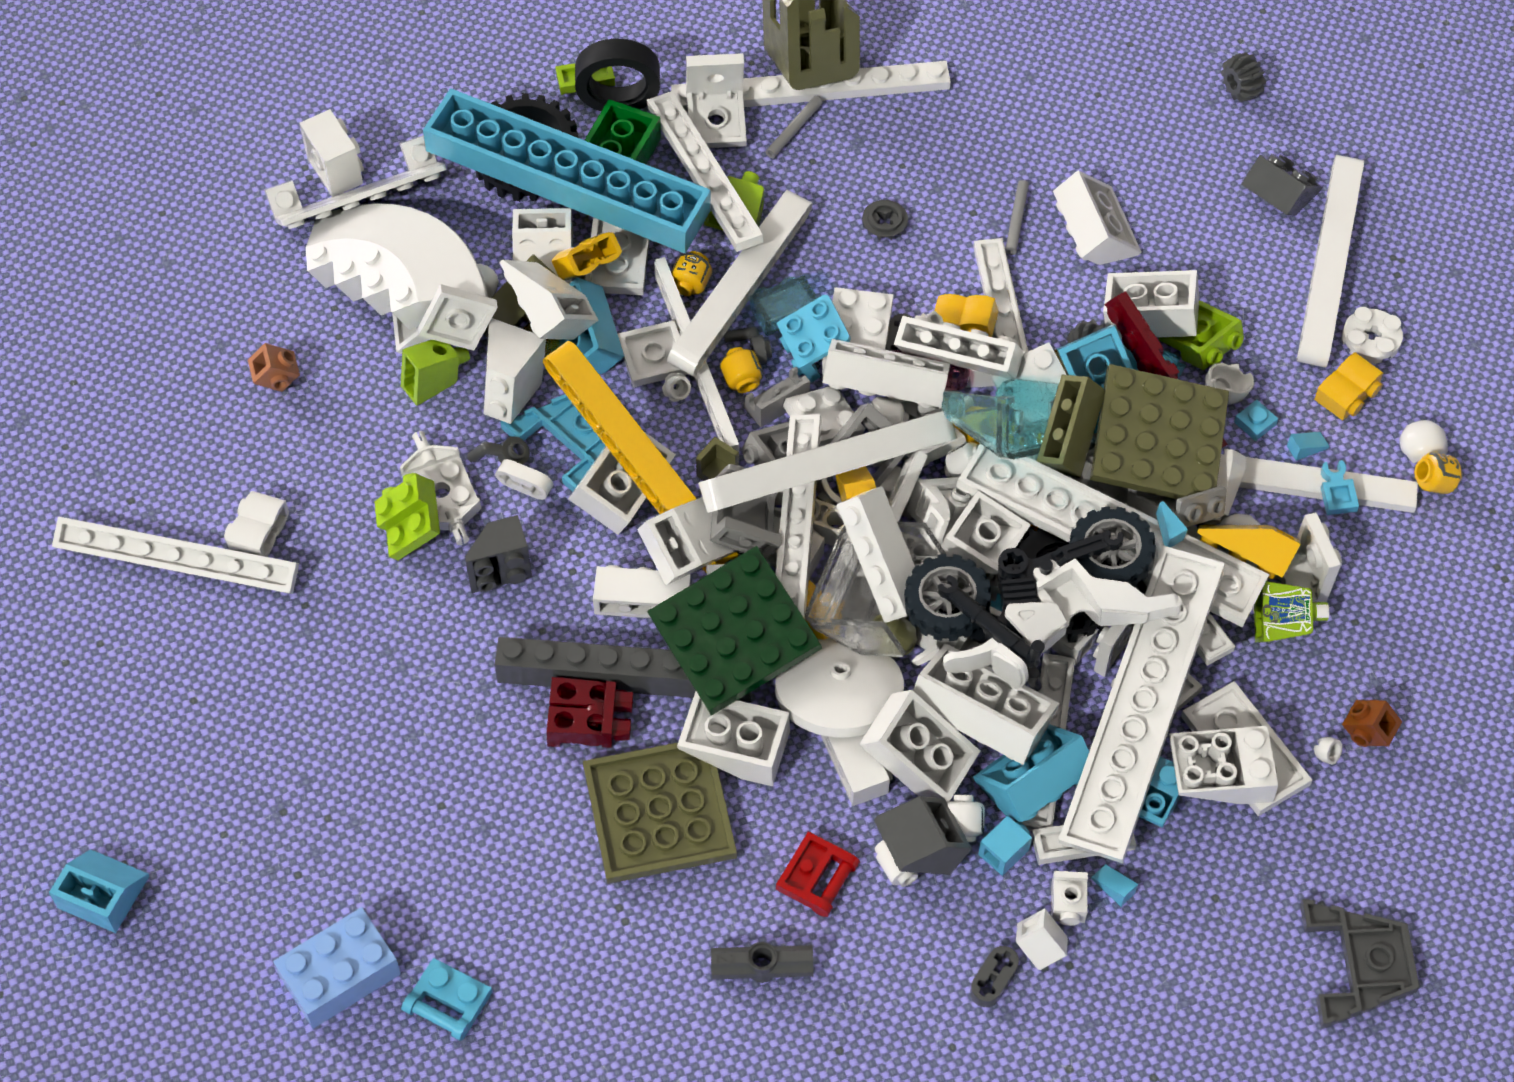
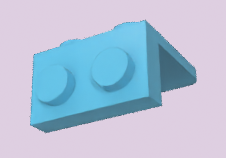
M828 295L820 296L776 323L782 334V337L779 339L787 353L791 352L794 358L791 360L793 367L798 368L799 376L806 375L811 383L821 377L815 362L828 355L831 340L836 339L846 342L851 340L832 299Z

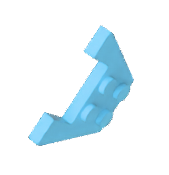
M565 394L551 399V403L538 409L532 407L525 410L524 414L516 417L511 424L503 421L500 422L501 429L510 437L515 436L526 440L544 426L577 455L581 461L562 476V483L572 492L605 447L602 440Z

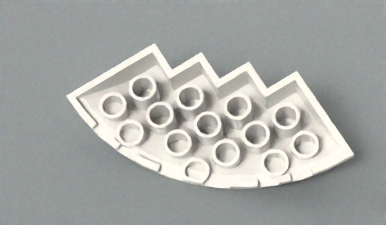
M373 203L358 205L347 210H343V208L332 211V215L315 220L306 245L307 271L325 288L336 285L353 302L363 298L380 315L392 312L408 329L419 326L440 284L488 297L484 277L477 266L471 250L455 231L443 221L426 212L397 204Z

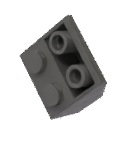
M1272 153L1270 156L1259 155L1241 185L1284 214L1296 216L1323 188L1316 183L1318 179L1316 176L1306 170L1301 172L1293 168L1295 164L1293 161L1283 155L1278 157Z
M518 515L487 523L466 554L465 562L471 593L479 591L488 592L495 587L509 583L518 584L532 577L528 545Z
M918 796L876 816L874 819L882 839L885 841L896 866L901 872L951 875L972 849L956 818L950 811L945 798Z

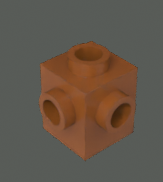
M1356 700L1342 725L1358 746L1389 747L1402 721L1387 701Z

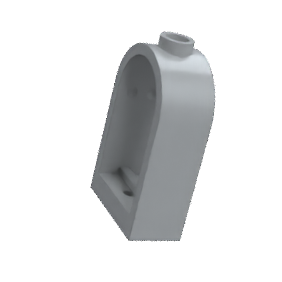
M870 403L859 406L829 444L848 439L860 423L870 432L894 424ZM905 455L885 460L872 476L876 488L880 487ZM827 478L817 480L816 491L818 496L816 499L833 505L841 503V497L832 491Z

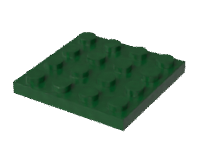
M757 546L647 611L711 716L822 649L819 640Z

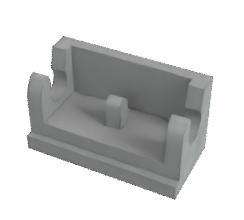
M794 367L789 370L788 378L758 396L754 397L753 393L746 395L743 407L761 428L787 413L783 407L786 398L810 392V380L806 375L799 379L798 368Z

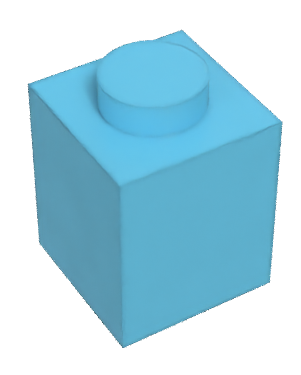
M1007 816L981 840L978 855L1003 876L1029 851L1032 836H1030V832L1024 824L1019 821L1015 822Z

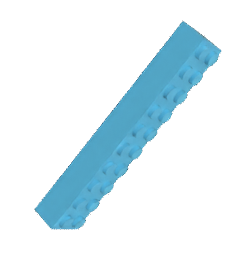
M451 88L423 129L427 152L685 254L711 211V190Z

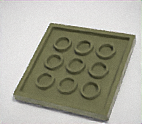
M1109 364L1106 370L1105 393L1100 410L1090 480L1173 499H1179L1217 487L1229 391Z
M678 743L583 761L607 884L737 858L736 846L717 767L677 748Z

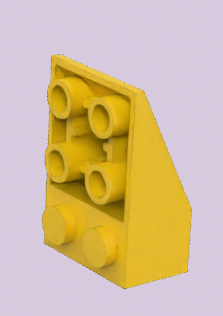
M1199 525L1197 533L1201 535L1200 541L1216 549L1221 545L1229 550V555L1245 563L1249 560L1257 564L1256 568L1270 574L1269 578L1274 579L1275 575L1283 578L1301 545L1299 539L1272 525Z

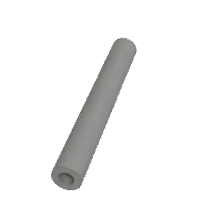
M814 96L765 151L768 157L772 159L776 157L823 104L821 98Z
M1020 180L1017 184L1005 248L1006 253L1014 255L1017 252L1029 183L1025 180Z

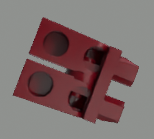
M552 677L546 731L547 747H560V743H573L587 746L602 745L605 748H612V740H630L631 719L614 718L615 712L632 713L633 692L616 689V682L606 681L604 683L592 680Z

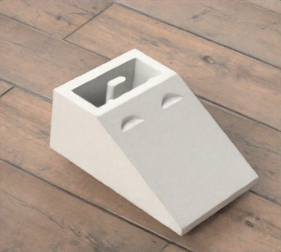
M571 208L513 209V260L527 261L534 254L557 275L551 262L552 259L559 252L573 248ZM573 279L564 281L570 284L573 281Z
M501 260L499 262L504 270L505 279L513 287L518 297V304L525 310L531 322L532 331L539 339L574 340L598 321L586 295L539 263Z
M703 497L653 517L637 529L665 585L738 551L710 541L712 512L707 513Z
M1268 726L1169 733L1179 796L1235 804L1274 802L1278 789V780Z

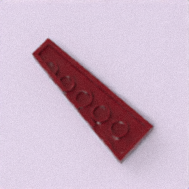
M1125 291L1105 303L1108 317L1112 323L1116 324L1120 331L1124 346L1131 351L1137 362V369L1178 379L1179 370L1174 363L1163 358V346L1150 330L1149 325ZM1224 438L1222 448L1228 445Z

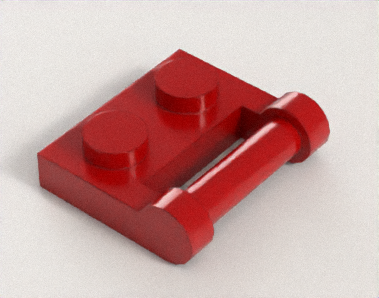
M808 831L776 883V890L810 907L816 914L828 917L833 909L832 902L850 872L856 870L860 860L855 855ZM831 860H834L840 865L821 897L813 894V890Z

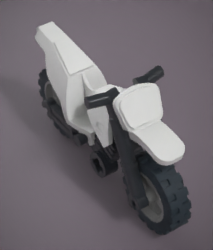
M1110 506L1101 507V510L1097 512L1094 509L1087 513V517H1081L1076 523V528H1073L1071 531L1069 544L1059 547L1056 551L1039 558L1030 559L1024 551L1018 548L1004 550L998 559L997 584L1001 592L1002 613L998 618L990 613L991 586L989 579L986 580V573L981 567L978 569L974 561L970 559L966 561L960 555L953 554V557H946V554H940L938 558L932 559L929 557L923 560L921 566L917 565L914 567L912 576H908L904 591L906 614L910 616L911 624L914 627L918 626L920 628V633L925 636L929 634L933 636V639L942 641L943 638H949V641H957L958 637L964 636V638L970 636L972 641H977L980 646L969 650L946 654L943 657L945 671L949 673H962L992 665L994 673L1012 687H1022L1027 682L1029 687L1035 691H1039L1042 688L1039 678L1040 672L1036 668L1040 665L1041 654L1066 634L1069 622L1076 613L1084 611L1100 626L1143 624L1148 621L1179 614L1182 600L1175 593L1146 597L1135 588L1139 581L1143 582L1148 577L1149 570L1151 571L1153 568L1156 552L1154 532H1150L1148 522L1139 519L1140 515L1136 512H1126V508L1122 507L1110 509ZM1126 537L1129 541L1123 542V538ZM1133 547L1136 548L1134 557L1123 551ZM1121 559L1127 562L1123 565H1120ZM1013 560L1015 564L1007 565V562ZM958 582L961 583V584H962L963 586H965L966 588L961 589V588L958 586ZM935 584L938 592L927 590L931 585ZM924 599L938 601L929 608Z

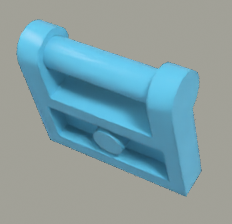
M433 958L412 992L406 996L401 1010L409 1015L415 1013L450 1031L452 1037L462 1041L491 996L492 988ZM426 995L461 1013L463 1016L457 1020L422 1002Z

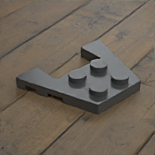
M1310 899L1301 900L1300 908L1304 932L1340 931L1350 993L1318 994L1316 1002L1321 1028L1330 1027L1418 991L1419 981L1407 923L1367 913L1359 915L1344 911L1342 907L1334 905L1327 907L1315 904V901Z

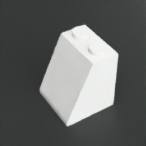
M493 318L491 319L488 330L484 415L509 424L514 421L542 384L546 339H539L535 333Z

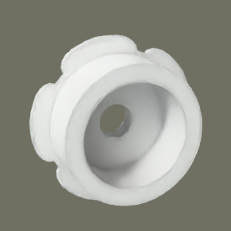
M671 373L665 378L662 391L666 397H669L670 401L677 402L689 395L691 384L684 374Z

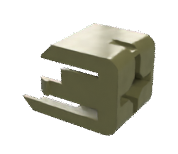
M762 0L765 52L793 89L803 90L848 80L857 75L860 68V16L847 0H819V9L816 10L815 0H779L780 24L776 20V0Z

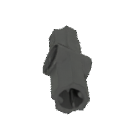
M758 942L751 947L711 948L712 980L751 978L756 982L764 983L773 978L813 977L814 975L812 945L773 946L767 942ZM758 958H766L770 961V964L760 967L755 965L754 961Z

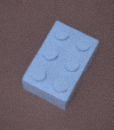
M362 907L273 961L279 977L312 1029L401 975L397 959Z

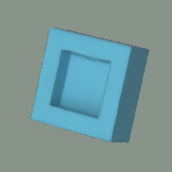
M1255 400L1238 413L1234 420V423L1254 441H1257L1275 427L1278 422V418L1258 400Z

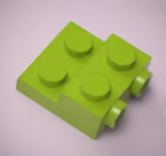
M1199 300L1196 336L1158 338L1159 341L1179 350L1183 361L1204 371L1210 365L1220 363L1223 355L1230 349H1239L1244 340L1242 320Z
M417 473L404 475L401 484L396 487L383 489L382 496L374 501L377 527L386 531L389 557L398 561L440 534L435 483L433 480Z

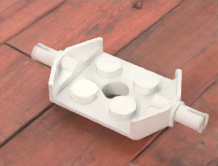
M419 431L420 438L417 432H415L412 438L418 450L400 466L401 476L403 478L406 474L417 473L433 480L435 491L442 488L449 490L447 496L443 498L436 497L440 530L453 532L457 545H463L462 539L464 544L469 541V537L466 534L464 525L480 511L481 503L480 499L476 496L462 463L458 447L429 445L424 431Z

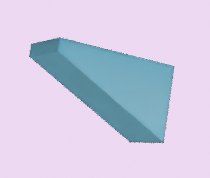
M1321 432L1291 434L1287 444V448L1296 461L1330 447Z
M1164 501L1160 502L1156 516L1164 546L1171 548L1184 540L1188 529Z
M1106 864L1091 877L1120 907L1135 895L1138 887L1136 882Z

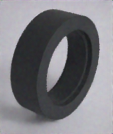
M617 38L595 42L581 51L576 59V93L586 105L598 111L603 110L608 99L639 110L648 106L647 99L656 97L660 90L659 60L650 48L633 40ZM625 66L639 71L644 77L639 82L629 86L611 87L598 83L591 76L594 72L605 67Z

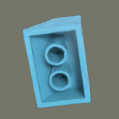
M577 277L570 285L586 295L598 321L574 340L548 339L552 353L565 342H573L598 374H603L625 356L603 286Z
M1049 724L1036 749L1024 765L1002 755L974 775L973 778L1005 816L1023 822L1034 818L1041 808L1048 803L1057 801L1062 797L1063 792L1078 784L1089 749L1082 735Z

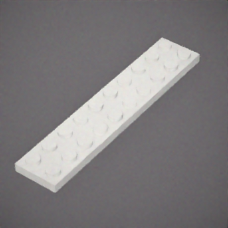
M984 436L957 481V488L973 496L979 490L1026 522L1067 542L1070 541L1071 531L1073 528H1076L1077 521L1081 517H1087V513L1094 509L1097 512L1101 510V507L1110 506V509L1122 507L1126 508V512H1136L1140 515L1139 519L1148 522L1150 532H1154L1156 552L1152 570L1148 572V577L1145 579L1150 582L1162 545L1164 546L1157 519ZM1186 534L1183 541L1171 548L1225 563V569L1210 612L1243 628L1270 574ZM1124 537L1123 542L1129 541V539ZM1135 547L1123 550L1133 557L1136 554ZM1121 559V564H1120V565H1123V564L1127 563V562H1125L1124 560Z
M1162 545L1145 596L1151 597L1175 593L1182 600L1180 612L1177 615L1148 621L1147 623L1134 624L1058 839L1060 844L1119 863L1124 862L1225 569L1224 562Z

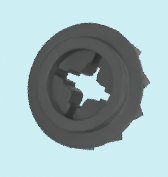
M879 200L865 208L862 215V224L867 229L868 235L874 234L879 240L882 237H888L892 240L895 235L901 236L903 230L907 228L908 215L900 204L890 200ZM880 218L883 219V220H886V219L889 218V219H890V224H888V223H886V222L883 223V224H880Z

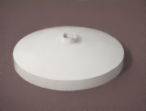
M840 637L827 638L825 640L818 639L822 646L821 650L776 676L775 694L778 705L782 711L789 712L790 720L809 732L837 738L865 735L890 695L904 691L902 672L894 659L870 643Z

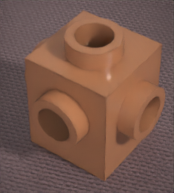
M264 343L248 359L253 384L283 392L300 376L295 353L288 349Z

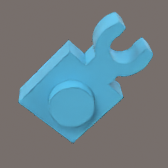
M1343 460L1338 462V472H1331L1328 468V463L1324 462L1321 468V476L1327 482H1322L1320 488L1326 514L1334 515L1357 512L1359 503L1353 479L1344 480L1343 478L1346 472L1345 462Z

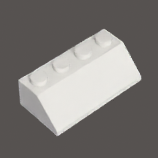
M945 643L920 672L913 691L954 728L972 737L979 743L1000 752L1007 758L1024 765L1036 749L1060 703L1026 685L1018 688L1012 687L996 675L990 666L962 673H949L945 671L943 657L948 653L960 651Z

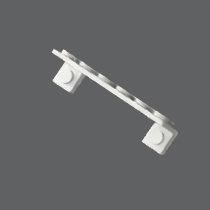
M423 135L399 143L409 171L305 207L301 205L292 180L264 191L276 223L292 229L304 225V219L312 216V218L315 217L317 220L332 215L331 210L337 207L343 208V210L360 205L359 200L363 198H370L372 201L387 196L386 191L393 188V190L402 191L413 187V181L418 179L425 182L441 177L440 172L447 169L445 164L437 162L435 154L426 151Z

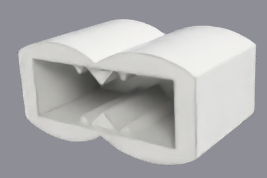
M251 491L246 499L243 498L238 506L237 518L233 523H229L225 530L224 539L229 550L268 557L276 537L282 531L289 515L286 500Z

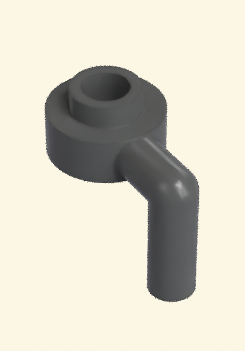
M756 327L729 330L725 333V343L749 339L751 350L755 352L760 365L767 364V358H772L770 341H764L763 335H760Z
M513 436L500 444L483 442L469 451L467 458L470 462H476L489 454L498 456L500 463L505 459H509L523 465L528 461L530 451L523 439ZM513 447L516 448L519 455L514 452Z

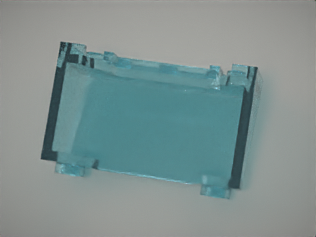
M1022 379L1006 380L998 387L996 396L969 394L956 390L943 392L942 411L951 423L999 458L1014 460L1037 455L1040 451L1059 383Z

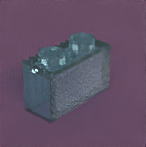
M805 275L797 278L787 277L779 285L771 288H759L753 295H750V310L764 334L769 336L770 333L774 334L776 331H780L776 324L778 321L818 297H816L815 292H813L810 284H808Z

